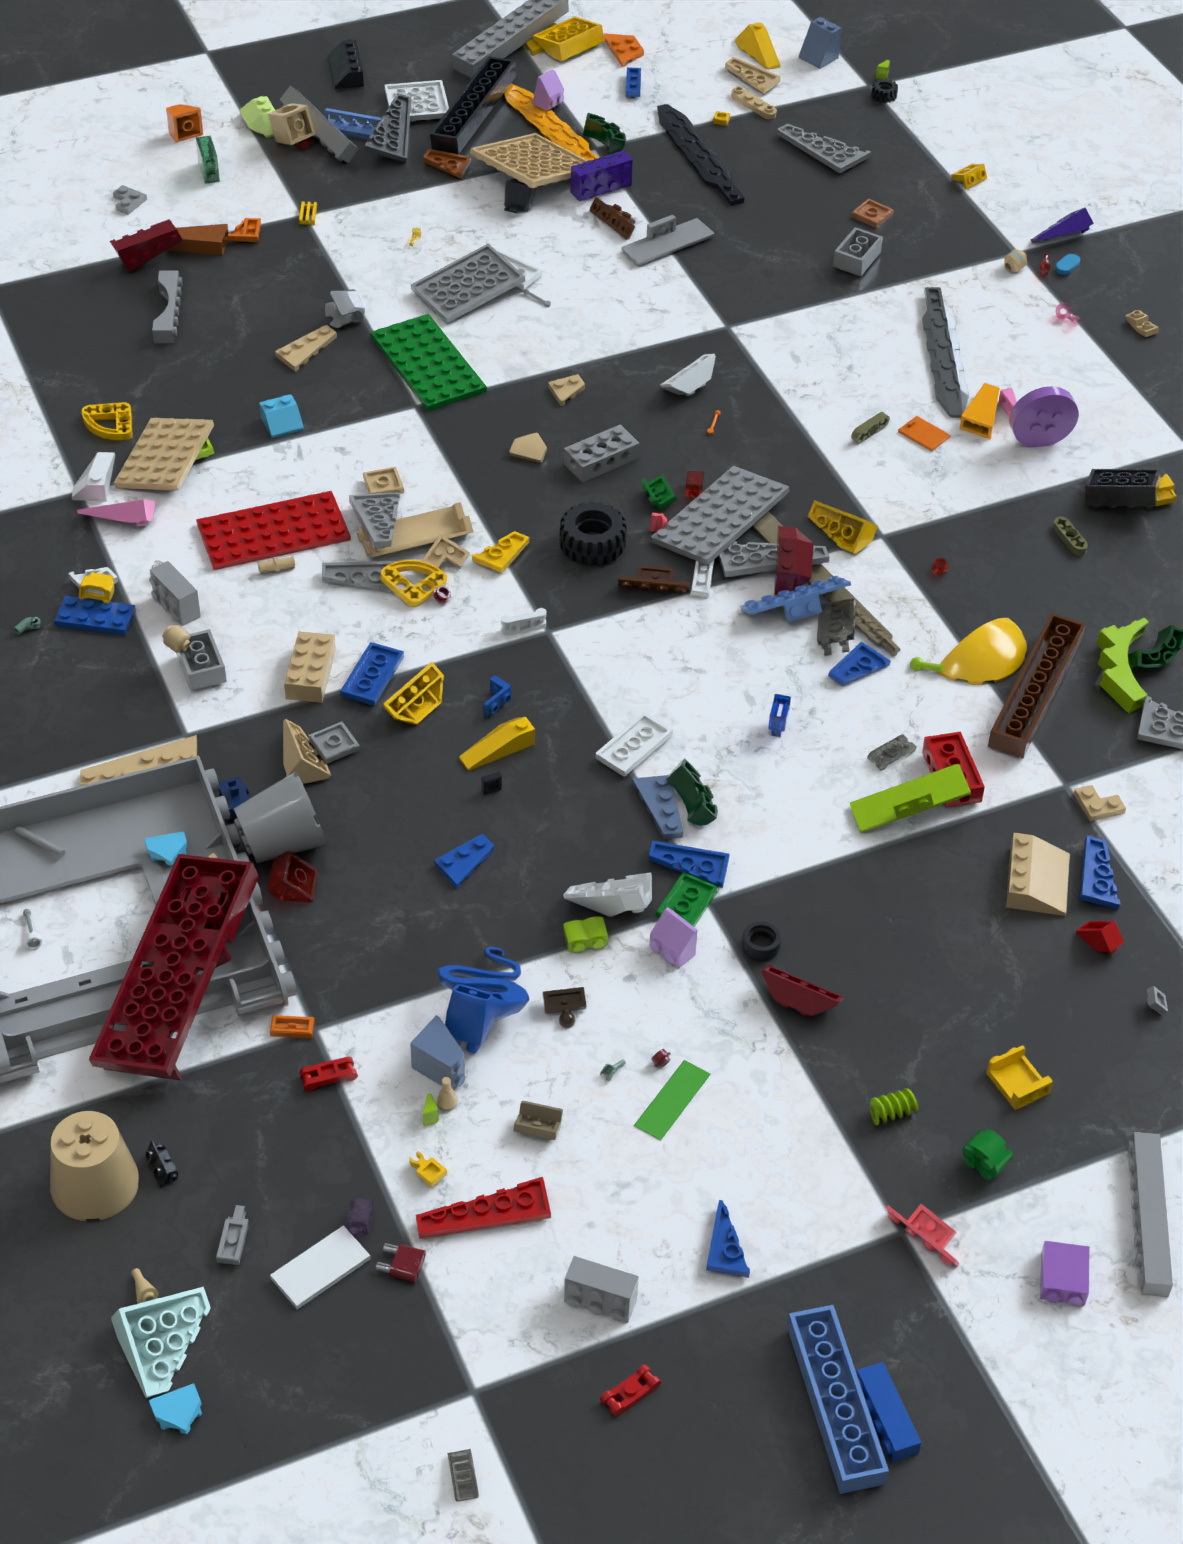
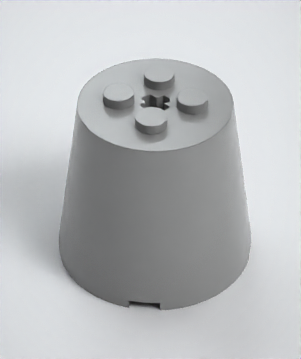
M297 772L288 775L233 808L237 817L234 821L238 832L244 842L248 855L253 854L256 863L327 845L320 824L317 825L313 816L316 813Z

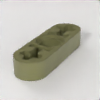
M884 412L876 414L856 427L851 434V439L858 444L864 442L884 429L890 421V416Z
M1065 517L1055 518L1053 530L1069 550L1078 556L1086 554L1088 543L1072 523ZM1066 535H1073L1074 537H1073V538H1070V537H1067Z

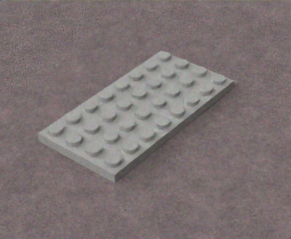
M732 466L673 517L665 528H661L651 536V543L709 565L790 492L789 486Z

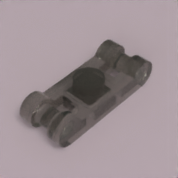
M901 734L871 751L867 759L872 763H876V767L882 771L889 764L906 754H912L917 746L913 742H909L904 734Z

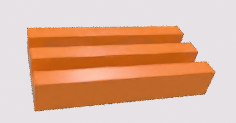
M272 1015L270 1036L312 1038L314 1017Z

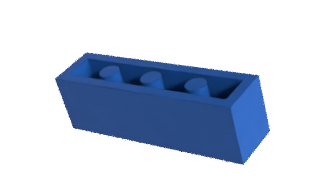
M881 1362L857 1370V1377L869 1413L873 1419L876 1434H880L883 1440L882 1446L885 1454L890 1455L892 1462L919 1454L921 1440L884 1363Z

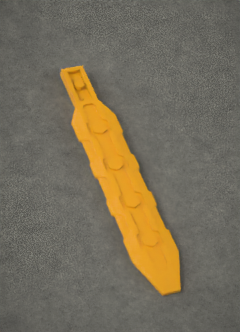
M512 83L504 92L506 102L515 110H518L530 124L538 128L542 135L588 161L598 158L589 150V143L581 136H578L567 123L561 121L551 109L546 111L533 105L534 94Z

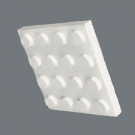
M442 80L384 85L388 107L397 93L412 97L410 121L441 119L449 109Z

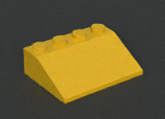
M576 16L532 35V38L552 58L559 61H566L567 58L576 56L578 53L587 51L589 48L604 42L601 24Z

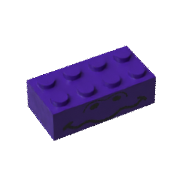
M623 150L571 166L570 193L580 202L631 186L633 159Z

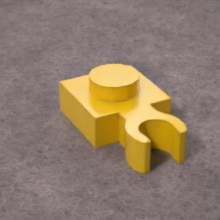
M419 1151L416 1152V1157L419 1160L415 1161L411 1157L409 1158L410 1166L417 1168L416 1175L431 1188L447 1175L446 1168L432 1157L425 1160L423 1154Z

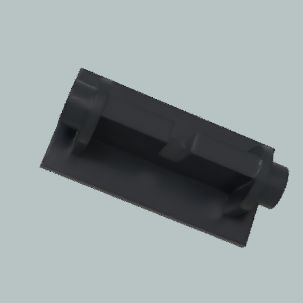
M151 1140L145 1151V1159L153 1170L154 1178L157 1179L162 1188L165 1181L170 1180V1182H174L178 1179V1171L173 1162H170L171 1158L165 1145L161 1143L155 1145L154 1141Z

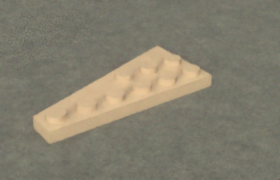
M197 735L80 770V786L197 756Z

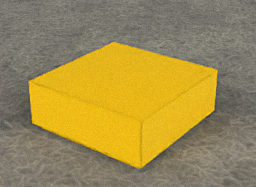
M716 111L713 117V124L727 126L730 113Z

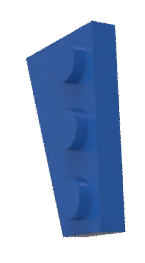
M860 642L829 671L828 676L843 686L889 666L891 660L863 642Z
M481 834L435 859L434 865L458 889L465 878H469L472 875V871L494 851V845L484 834Z

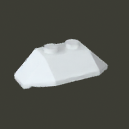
M715 354L701 356L660 384L661 388L677 395L685 394L689 396L694 394L697 388L704 387L706 382L711 379Z

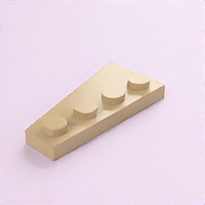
M732 57L725 63L726 69L763 94L778 84L781 76L736 57Z
M328 325L322 326L276 350L275 356L296 372L301 364L305 365L308 362V358L318 354L320 348H325L337 338V333Z

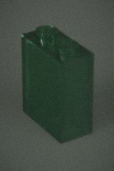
M211 135L196 137L198 164L204 183L220 182L218 158Z

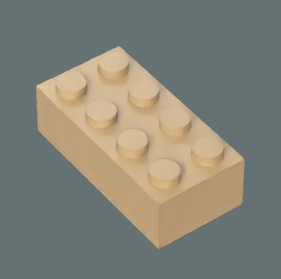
M298 631L284 682L286 699L323 703L336 652L335 635Z

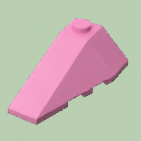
M135 500L78 509L77 513L136 523V526L147 525V522L153 520L155 501Z

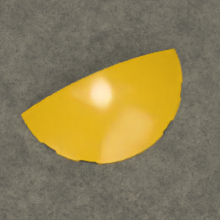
M1009 618L995 619L982 625L965 637L940 663V665H944V671L937 673L953 681H956L957 678L967 680L968 684L982 685L984 681L994 680L995 683L1003 681L1014 675L1023 665L1027 653L1026 640L1020 628Z

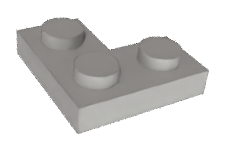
M121 185L113 192V198L121 200L115 205L116 210L129 215L147 200V194Z

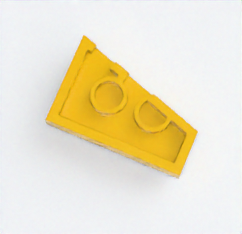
M514 531L498 540L496 545L484 548L482 553L472 555V561L503 573L529 544L530 537Z

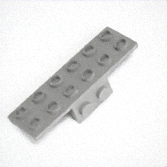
M670 215L647 224V237L622 246L621 250L637 265H641L714 237V232L698 218L676 226V217Z

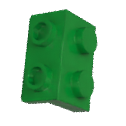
M663 474L647 483L645 478L642 479L644 492L646 495L650 494V497H648L649 501L653 506L656 505L659 510L677 501Z

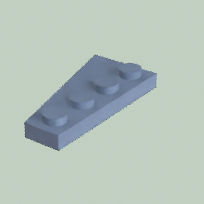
M669 775L632 778L634 788H637L639 797L646 804V809L654 818V823L663 839L682 838L683 829L674 789L666 780Z

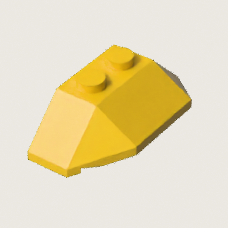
M431 662L384 702L382 706L395 720L417 725L442 702L444 675Z

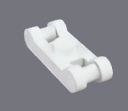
M539 608L536 612L511 617L509 615L502 616L501 634L508 636L545 628L546 610Z

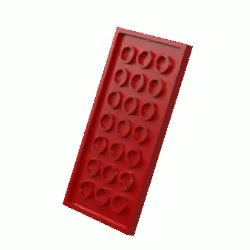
M332 490L196 519L197 527L213 570L351 540V535Z

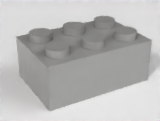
M855 227L834 251L833 267L862 276L881 253L883 237Z
M169 561L150 569L149 581L153 590L151 591L152 597L161 603L163 609L168 611L175 621H178L183 626L201 617L198 591Z
M208 629L190 634L189 641L191 644L186 651L181 650L176 653L190 691L227 682L225 665L211 630Z
M573 1256L565 1276L564 1302L572 1307H581L590 1310L594 1314H603L610 1316L616 1321L629 1323L637 1302L639 1276Z

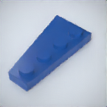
M652 840L648 860L681 873L685 872L723 888L730 854Z

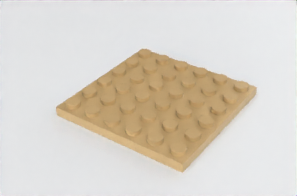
M536 133L470 149V154L475 156L476 159L486 162L487 165L495 167L498 171H503L508 176L516 178L517 181L527 184L530 188H536L537 186L547 185L552 182L557 183L560 180H568L571 178V166L588 161Z

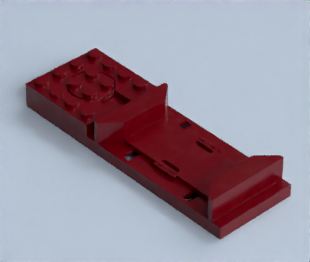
M183 854L177 855L89 1057L93 1067L181 1081L182 1076L175 1064L214 969L229 962L231 959L225 943H232L259 878L252 862ZM142 961L154 963L152 968L140 967ZM115 1024L127 1026L125 1031L113 1030ZM174 1032H177L176 1038H172Z

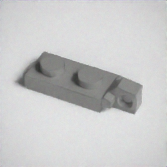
M236 1205L233 1217H228L225 1220L216 1256L217 1263L239 1265L249 1222L248 1219H245V1206Z

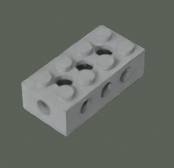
M620 424L565 447L564 465L583 483L639 459L640 443Z

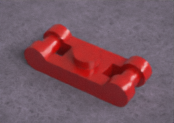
M349 1056L303 1067L299 1070L300 1077L304 1080L303 1087L305 1091H312L316 1087L343 1080L353 1081L358 1077L356 1069L353 1068L354 1061Z
M646 1364L642 1365L636 1373L612 1390L604 1392L600 1397V1401L610 1407V1412L614 1417H618L660 1386L661 1380L650 1373L651 1369ZM643 1379L647 1382L644 1386L639 1383ZM619 1397L621 1402H617L615 1399Z

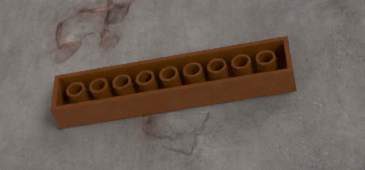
M1054 613L1050 614L991 729L988 747L1022 759L1024 758L1083 639L1085 623Z

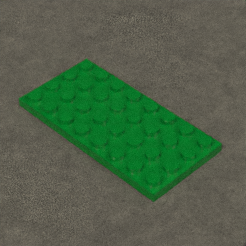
M429 314L370 332L373 341L427 411L487 392V386Z

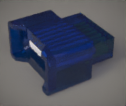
M774 695L768 729L772 730L771 736L781 737L782 732L785 731L790 712V696Z

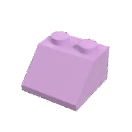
M552 69L539 76L532 104L546 111L562 103L564 100V88L555 70Z
M667 907L650 933L649 946L653 951L661 954L667 962L679 969L696 955L698 930Z

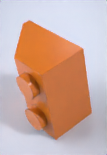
M178 104L166 108L169 134L175 142L203 135L202 116L199 107Z

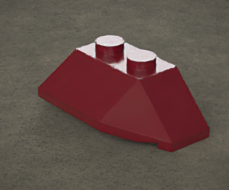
M778 526L774 595H778V592L784 590L794 591L795 587L805 585L812 578L814 544L796 527Z
M771 965L762 971L773 999L780 1002V1005L783 1007H792L799 1010L798 1012L804 1016L816 1015L839 1005L844 1000V996L833 993Z

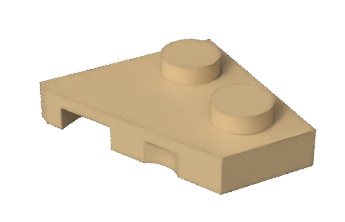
M577 374L548 382V388L560 406H563L565 400L574 398L577 393L585 389V383Z

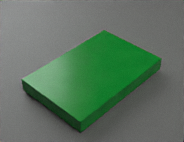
M683 872L656 911V917L660 918L664 910L669 907L695 927L718 893L719 887Z

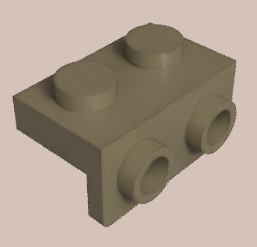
M521 1101L519 1115L514 1123L513 1131L520 1132L522 1135L538 1136L545 1140H556L561 1128L563 1109Z

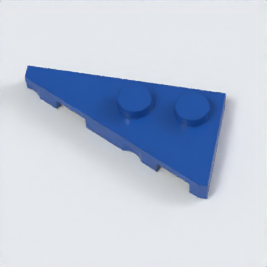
M719 1200L706 1270L749 1278L750 1269L746 1265L744 1252L739 1245L734 1225L731 1224L729 1211L723 1200Z

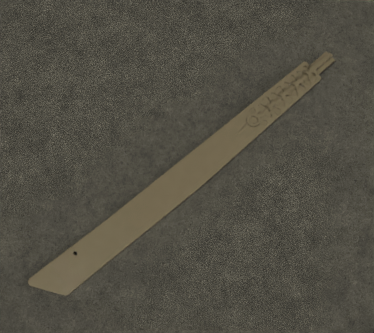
M768 511L752 527L768 543H775L777 546L778 526L782 525ZM822 564L812 565V578L808 583L811 584L820 580L822 582L828 581V578L833 575ZM845 587L822 594L876 645H882L894 656L901 650L892 641L893 635Z

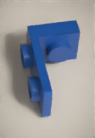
M496 675L490 678V692L494 696L483 705V716L486 718L495 714L512 697L511 685Z

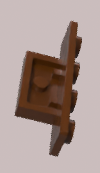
M595 197L589 211L625 239L629 240L635 229L634 224L636 222L631 217L632 215L622 211V207L617 204L608 205Z
M638 564L637 578L618 576V585H621L623 588L639 587L642 590L654 588L662 592L675 590L677 593H685L690 590L689 582L673 581L674 568Z

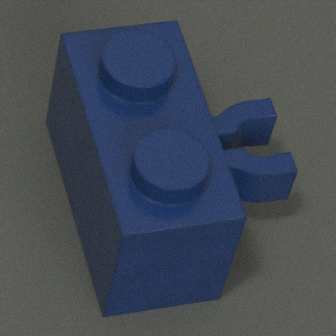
M241 777L218 782L220 788L219 796H225L229 808V823L237 819L233 808L252 798H248L249 790L247 784H243Z

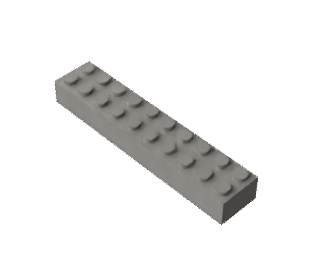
M568 0L526 1L452 54L453 69L472 78L488 56L504 59L529 41L532 35L541 32L569 12Z

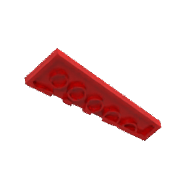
M539 1177L517 1184V1187L507 1190L505 1188L496 1190V1193L488 1196L483 1194L477 1196L475 1200L468 1202L460 1201L450 1206L417 1214L416 1224L419 1239L551 1218V1211L544 1178Z

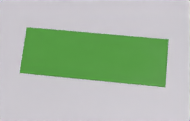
M683 1060L634 1126L662 1140L711 1074Z

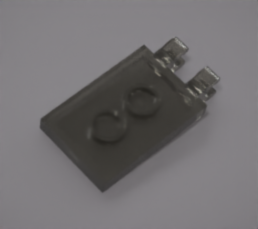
M855 599L820 604L822 612L818 615L817 642L824 649V656L832 655L831 643L839 642V645L842 646V653L849 652V640H854Z

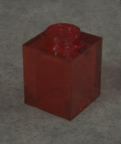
M687 470L685 497L697 498L703 493L704 472Z

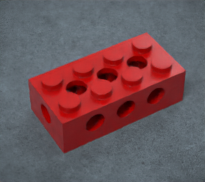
M961 731L924 737L922 754L930 773L959 764L971 791L970 795L945 803V808L982 802L985 786Z

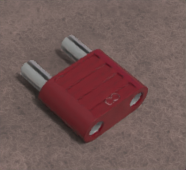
M385 1243L383 1251L394 1253L395 1257L391 1265L377 1262L376 1270L387 1272L391 1277L416 1283L425 1260L426 1250L402 1244L395 1246Z

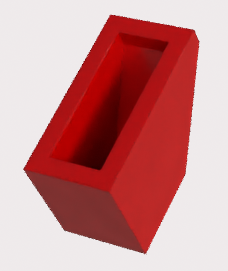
M1089 921L1076 930L1077 935L1097 952L1113 953L1118 950V946L1124 943L1115 921Z

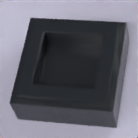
M500 772L481 777V787L484 795L502 789V776Z

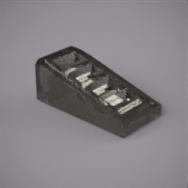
M471 1449L447 1453L455 1501L459 1502L478 1498L479 1493ZM468 1460V1462L454 1465L455 1462Z

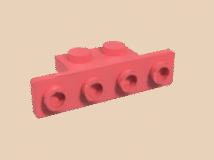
M922 1204L918 1206L908 1220L887 1205L885 1209L890 1213L888 1217L897 1225L902 1222L907 1226L905 1228L907 1233L914 1238L918 1235L924 1240L922 1244L931 1252L934 1249L941 1254L939 1258L949 1266L953 1263L958 1267L960 1264L958 1260L944 1250L957 1233L953 1228Z

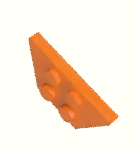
M604 33L605 43L622 67L626 66V62H633L644 55V49L634 35Z

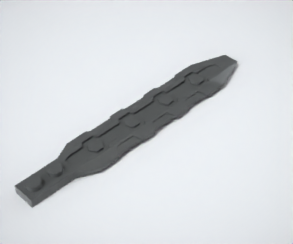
M925 287L924 294L927 311L922 317V323L926 331L927 350L930 353V366L935 380L936 398L950 417H961L969 399V392L964 379V367L960 359V346L956 338L954 317L944 307L941 287Z

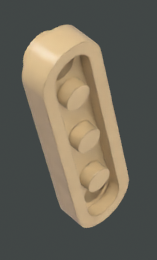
M740 86L732 89L731 97L765 119H774L776 117L777 109Z

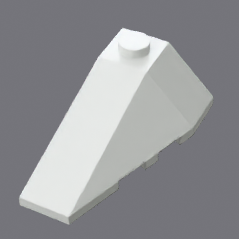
M98 452L74 485L72 500L107 501L115 453Z

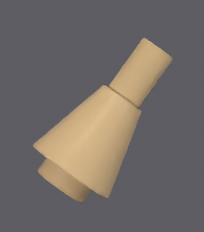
M444 1077L442 1079V1088L437 1097V1105L442 1109L449 1110L457 1105L458 1098L451 1086V1079Z
M140 1269L132 1270L131 1274L135 1280L137 1303L157 1299L159 1292L143 1277Z

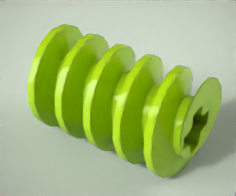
M908 1088L903 1089L902 1092L898 1090L894 1094L888 1093L886 1096L874 1097L870 1101V1113L875 1125H879V1118H881L883 1123L887 1122V1116L892 1121L895 1120V1113L899 1118L903 1117V1111L907 1116L911 1115V1109L915 1114L918 1113L916 1098Z

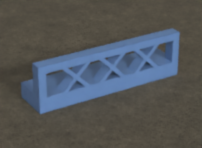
M329 108L325 109V117L344 135L369 139L376 128L371 122L379 123L381 120L380 117ZM330 114H334L337 119H330ZM343 117H348L351 122H346ZM362 119L365 124L362 125L357 120Z

